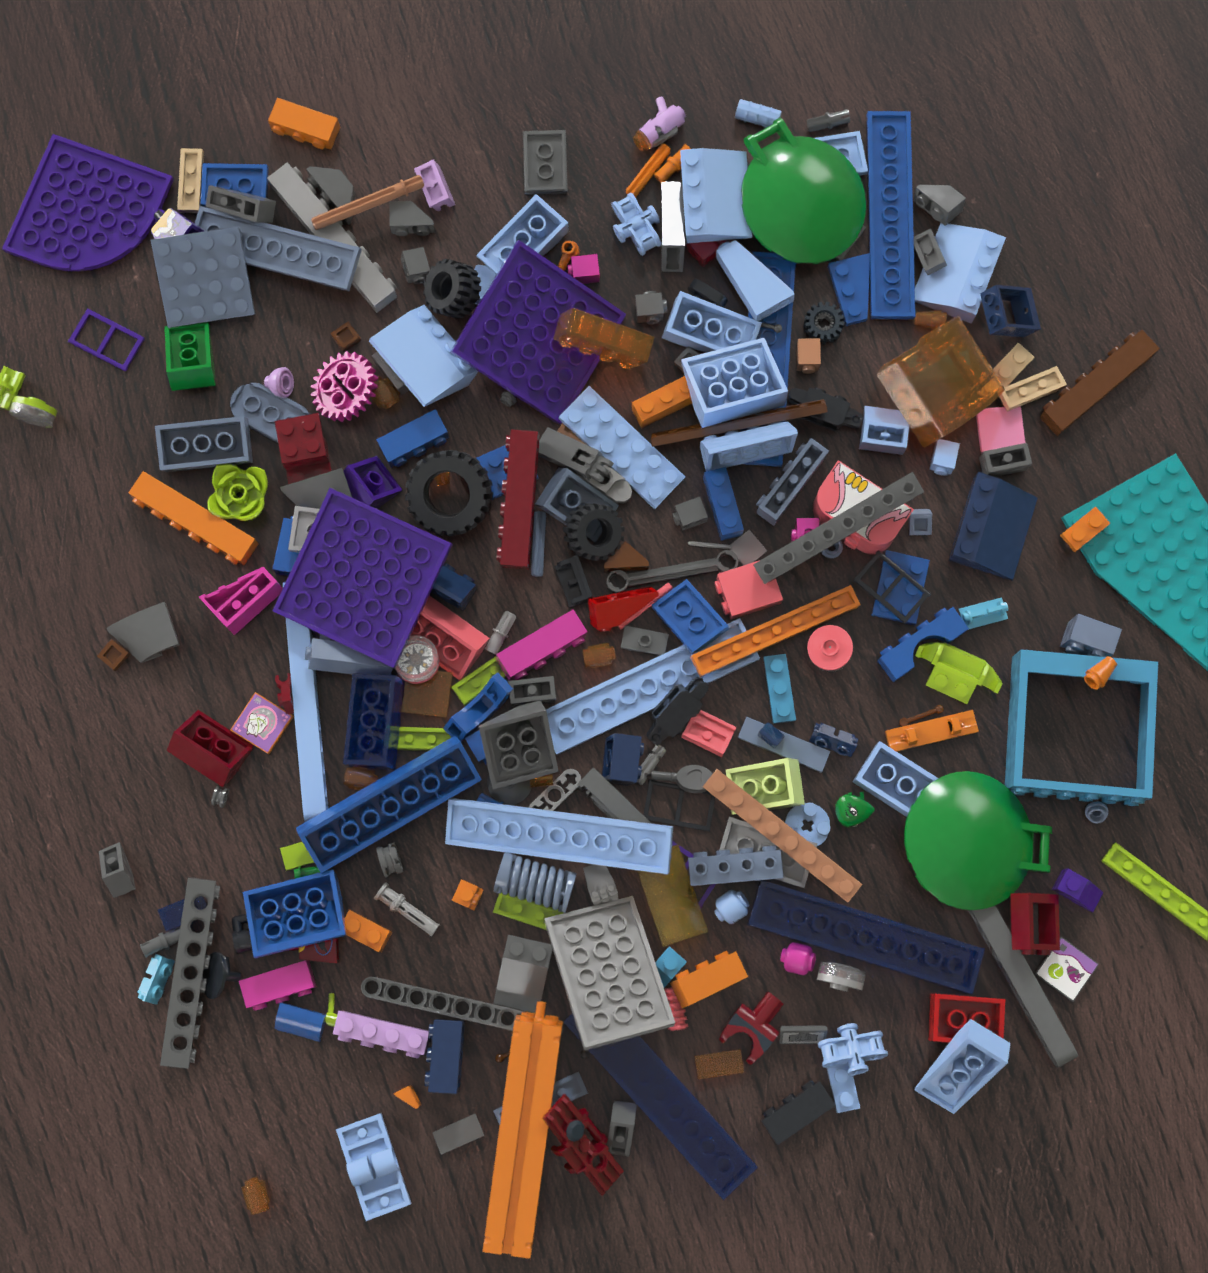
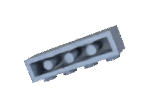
M812 438L807 444L802 443L796 451L798 456L795 460L788 461L782 470L785 472L782 477H776L769 487L772 489L767 496L763 494L757 502V514L775 526L826 459L829 450Z
M764 846L762 851L753 852V848H741L739 853L730 854V850L716 851L717 855L707 856V852L693 853L694 857L688 858L691 886L784 878L782 851L776 850V846Z

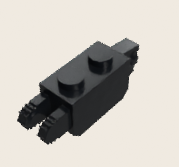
M809 387L808 391L792 388L787 396V402L793 405L824 399L828 412L801 418L832 431L841 429V426L858 429L864 415L850 408L851 403L847 402L844 397L828 395L821 388L815 387L813 389Z
M697 676L686 687L682 684L675 685L652 710L651 715L654 723L645 736L653 744L658 746L669 735L674 738L676 734H680L685 729L686 723L700 712L703 705L700 700L705 696L709 688L707 683L703 681V678Z

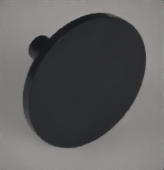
M220 952L210 954L208 969L203 971V978L207 979L205 995L209 999H216L222 993L225 981L239 982L241 980V973L231 972L229 957L223 956Z

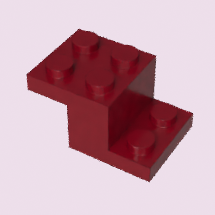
M319 413L275 421L281 461L286 469L288 484L332 471L328 446L323 436Z

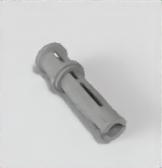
M385 882L374 899L382 901L390 907L391 912H399L432 936L440 924L405 900V895L396 893Z

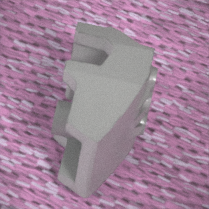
M593 864L583 868L588 892L594 906L618 900V892L614 880L606 866Z

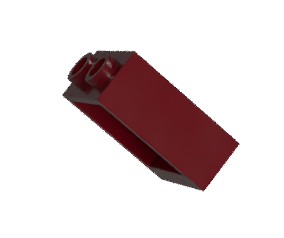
M1011 893L1012 950H1022V955H1036V951L1037 955H1051V951L1060 950L1059 895ZM1033 904H1038L1039 944H1034Z

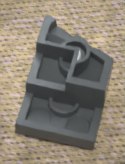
M342 468L280 487L281 491L296 506L320 509L329 488L352 497Z
M165 602L141 610L107 627L108 632L140 663L162 656V651L180 645Z

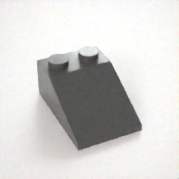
M508 935L493 1004L532 1013L536 1012L537 1001L542 1000L553 953L551 944Z

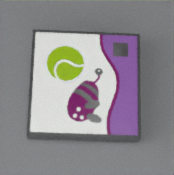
M1060 936V950L1051 951V955H1046L1034 972V975L1068 1000L1074 1002L1099 964Z

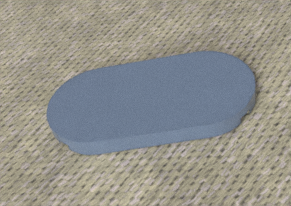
M250 383L238 387L230 401L234 417H246L249 421L250 429L278 443L275 421L309 415L308 410L302 405L287 397L280 398L275 396L269 388L259 383Z

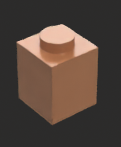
M798 339L796 344L797 371H802V373L806 374L818 371L821 365L820 339Z

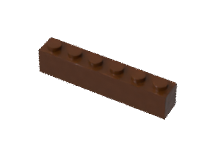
M1143 330L1137 334L1132 332L1123 340L1125 342L1120 348L1115 346L1107 353L1109 357L1105 361L1102 359L1098 360L1091 367L1092 372L1088 375L1084 372L1075 380L1077 384L1074 387L1070 388L1067 386L1059 393L1060 398L1056 402L1051 400L1042 408L1044 412L1040 418L1056 436H1059L1157 353L1160 348Z

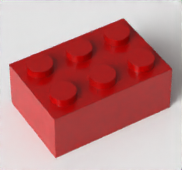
M931 994L928 1041L950 1043L957 1032L970 1019L1004 1039L1005 999Z

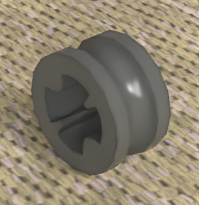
M216 786L211 805L219 804L220 808H224L228 799L229 789L225 788L222 790L220 786Z

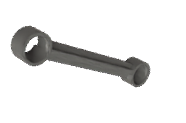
M724 550L718 554L717 558L629 574L621 570H614L607 576L606 585L608 590L614 594L624 592L630 586L713 571L722 573L731 569L724 567L719 562L720 558L725 555L733 557L735 565L732 569H735L738 566V557L733 551ZM621 575L626 580V584L622 589L612 585L610 579L613 576Z

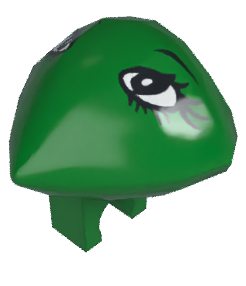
M852 792L840 796L835 806L838 821L842 826L848 828L863 823L875 811V808L864 800V792H860V797L852 795Z

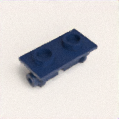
M823 723L815 724L809 742L821 748L833 750L840 755L852 757L858 745V738L854 734L840 730L838 736H835L836 728Z

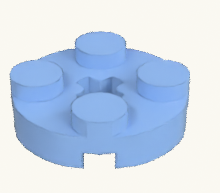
M805 803V805L793 807L785 819V823L806 840L818 843L817 846L826 840L831 829L827 813L814 803ZM803 820L807 822L812 821L811 832L802 830Z

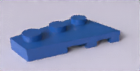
M870 253L829 263V273L842 311L841 313L844 315L845 326L867 321Z

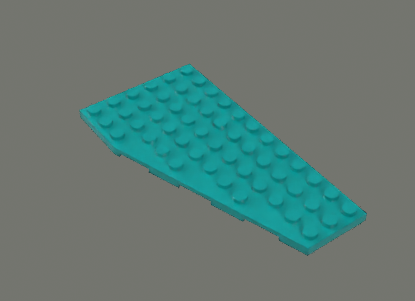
M1174 454L1064 515L1061 519L1068 529L1094 507L1099 509L1110 524L1080 548L1095 575L1107 582L1128 600L1132 607L1154 626L1157 625L1178 643L1189 656L1208 671V504L1178 456Z

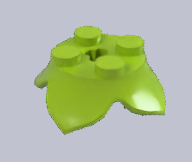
M233 464L216 465L212 475V484L215 492L208 499V511L223 519L248 521L256 518L263 510L265 504L264 497L268 487L265 470L258 467H249L247 470H241ZM241 491V493H243V496L241 498H237V493Z

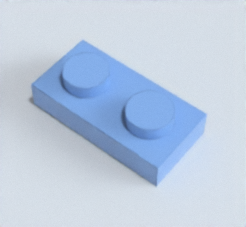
M848 1064L827 1068L837 1113L860 1109L853 1075H848Z

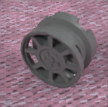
M395 842L388 843V846L384 848L376 847L385 878L389 877L391 873L396 872L399 874L403 872Z

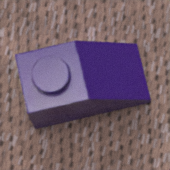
M1068 868L1061 870L1052 888V891L1092 913L1103 894L1091 881Z

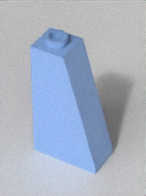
M736 240L730 243L725 242L718 247L716 259L754 320L760 321L794 302L795 294L793 290Z

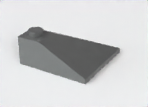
M541 701L518 706L478 726L492 789L559 772L547 712Z

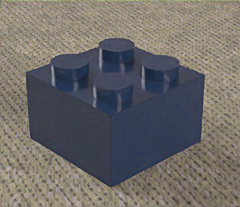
M614 733L606 737L602 776L610 784L629 786L637 783V779H640L642 766L639 765V757H642L644 752V743H641L640 736Z

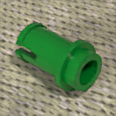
M298 866V869H294L295 879L320 873L317 866L308 868Z

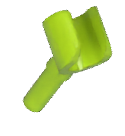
M329 993L328 1012L325 1021L328 1026L335 1027L338 1014H334V993Z

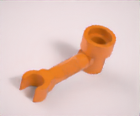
M565 241L562 244V257L558 267L563 271L566 270L565 268L571 257L579 256L580 248L575 242ZM569 246L573 247L571 251H566Z

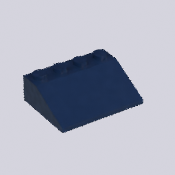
M978 472L973 478L948 560L1012 581L1038 498L999 478Z

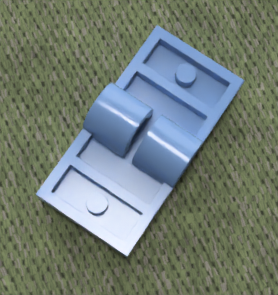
M382 1113L336 1129L347 1162V1171L351 1183L356 1189L365 1220L367 1221L410 1205L411 1200Z

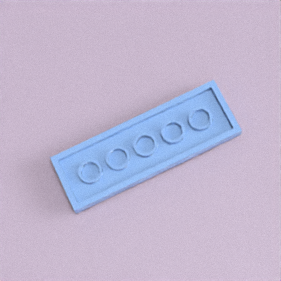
M590 386L558 418L582 442L599 450L604 458L612 461L614 464L611 468L624 477L625 481L630 484V487L654 510L685 478L671 462L654 446L652 447L635 428Z

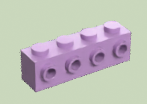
M338 1011L333 1034L339 1035L338 1040L350 1043L352 1039L361 1040L360 1045L371 1048L378 1044L384 1046V1051L397 1053V1049L406 1051V1056L419 1058L420 1054L426 1055L430 1040L428 1038V1030L346 1011Z

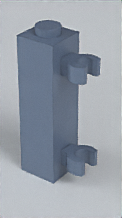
M320 634L319 639L313 638L311 646H307L305 651V660H309L308 669L389 679L393 669L348 646L332 641Z

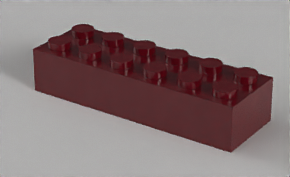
M511 429V434L506 435L505 448L509 452V458H504V471L507 474V480L502 482V493L506 497L505 502H501L500 516L504 518L503 525H499L498 538L502 540V547L497 548V561L500 562L503 568L526 570L530 568L540 441L538 431Z

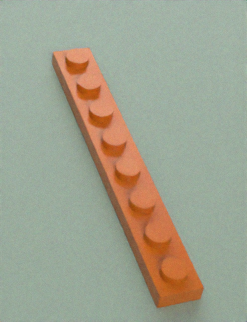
M850 585L695 653L690 658L699 677H702L851 611L861 604Z

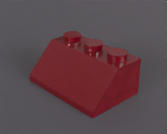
M197 710L173 732L167 751L221 787H224L236 775L254 745L200 710Z

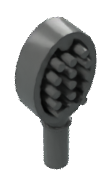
M689 765L682 767L678 773L652 771L651 780L676 782L686 792L703 793L707 791L703 786L711 777L712 772L703 766Z

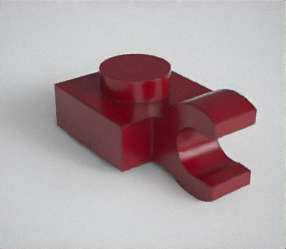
M290 673L287 674L288 679L284 682L280 681L279 675L275 676L276 685L281 690V693L277 694L279 706L284 707L286 715L294 713Z

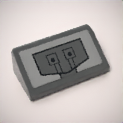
M824 1025L779 1027L780 1044H818V1042L825 1040L827 1037V1027Z

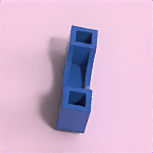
M954 607L949 610L946 608L941 609L934 615L936 617L935 620L930 623L927 620L916 627L918 631L912 636L910 633H907L898 640L899 645L894 648L890 645L880 652L882 656L878 659V663L892 682H895L915 667L913 652L919 642L935 639L949 644L969 629Z

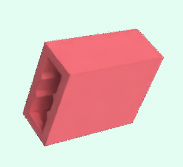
M758 561L717 574V581L714 582L717 593L722 594L724 602H721L722 609L725 615L729 614L730 620L779 605L783 601L776 578L767 584L763 583L753 566Z

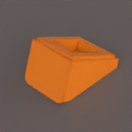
M411 1085L394 1093L395 1096L415 1109L421 1106V1102Z

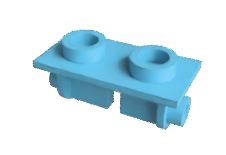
M1002 597L959 609L961 618L969 629L1008 619L1006 613L1008 605L1006 602L1003 603Z
M158 954L151 958L146 973L152 975L151 979L143 978L137 991L139 999L158 1004L159 999L163 995V989L168 977L172 973L174 960L164 958V956Z

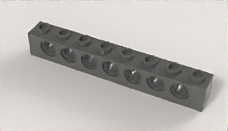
M911 472L753 564L763 583L767 584L924 493V490L914 473Z
M188 877L160 1066L188 1069L189 1064L195 1061L196 1049L192 1048L193 1039L198 1040L200 1025H195L196 1016H201L203 1002H199L200 992L205 993L207 980L202 978L203 969H208L210 955H206V948L212 945L213 932H209L210 923H215L217 909H212L213 900H218L220 886H216V880ZM199 896H204L208 900V905L204 909H198L194 904L195 899ZM196 919L202 920L205 925L204 929L201 932L193 931L191 928L192 921ZM198 943L201 947V952L198 955H191L188 952L189 944ZM188 966H193L197 969L198 974L195 978H187L184 974V969ZM183 990H191L194 993V999L189 1002L182 1000L181 992ZM187 1013L191 1018L190 1023L187 1025L180 1024L177 1020L178 1015ZM182 1036L187 1040V1045L184 1048H177L174 1045V1039Z

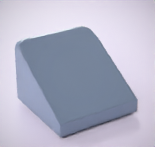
M930 509L913 510L908 518L909 535H932V512Z

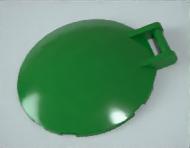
M782 118L774 120L772 125L753 136L748 135L744 138V144L752 155L753 160L750 162L742 181V210L746 222L756 239L770 252L773 251L782 256L784 260L798 264L801 262L823 263L845 252L858 237L866 214L864 187L851 162L839 150L821 140L802 136L794 137ZM777 132L780 138L761 149L758 142Z
M963 771L942 776L932 781L920 792L921 794L909 810L904 832L905 851L908 862H911L916 873L915 877L922 887L948 906L963 910L990 908L1009 898L1010 894L1019 888L1028 871L1050 873L1051 866L1048 865L1049 839L1050 834H1052V827L1030 824L1028 816L1018 798L1004 784L988 775ZM1034 833L1040 834L1039 864L1032 863Z

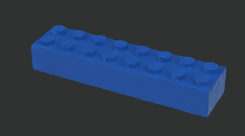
M455 735L296 827V830L319 871L323 873L482 779L462 743Z

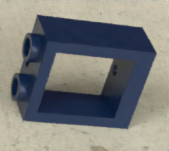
M995 285L980 293L990 335L1026 337L1041 329L1031 288ZM1002 300L1011 302L1016 324L1007 323Z

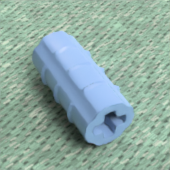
M740 99L735 118L766 128L772 125L774 120L781 117L782 111Z

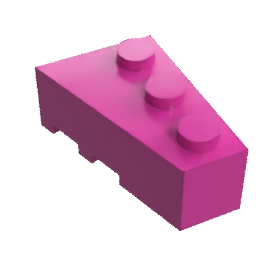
M261 567L238 578V581L227 586L223 585L218 588L219 590L208 595H201L199 598L235 635L278 597L283 588L264 567Z

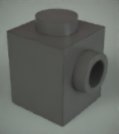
M647 291L643 294L635 295L637 323L657 324L663 321L664 313H667V301L662 300V293Z

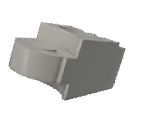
M578 458L574 461L582 466L585 465V462H580ZM606 465L603 467L609 470L608 474L604 475L599 472V475L610 479L607 484H600L595 479L591 478L588 480L577 475L617 504L628 502L632 496V489L630 484L625 481V478Z

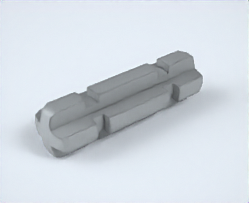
M655 745L652 749V754H649L641 765L642 773L640 779H637V784L643 785L646 781V776L651 774L660 761L659 758H662L666 753L664 747Z

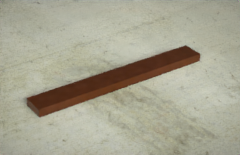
M822 399L771 409L704 428L701 427V424L655 432L651 434V443L653 447L828 412L825 400Z

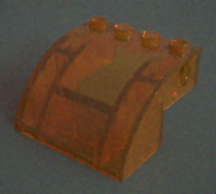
M959 316L954 317L921 337L916 346L881 366L876 374L924 448L975 417L1005 391L1001 381Z

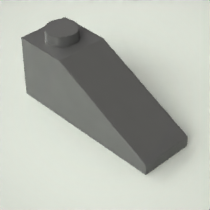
M209 185L205 207L254 222L273 223L276 201Z

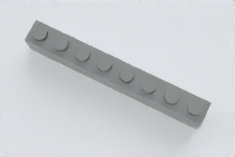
M287 162L267 177L270 187L311 235L358 247L355 243L356 238L351 231H345L342 228V221L315 230L311 219L328 212L330 208L324 199L321 198L319 200L315 196L316 191L309 182L307 184L304 183L301 179L303 176L296 167L292 168ZM361 246L362 251L352 284L375 312L378 313L397 298L395 292L397 287L390 278L385 279L382 275L383 270L377 262L372 263L368 259L370 257L369 253Z

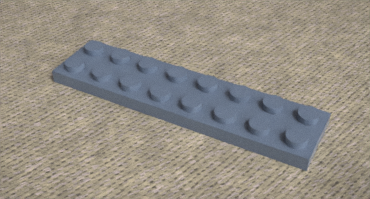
M202 206L199 208L195 224L204 231L239 226L247 265L350 291L362 251L360 247L268 223L250 221Z

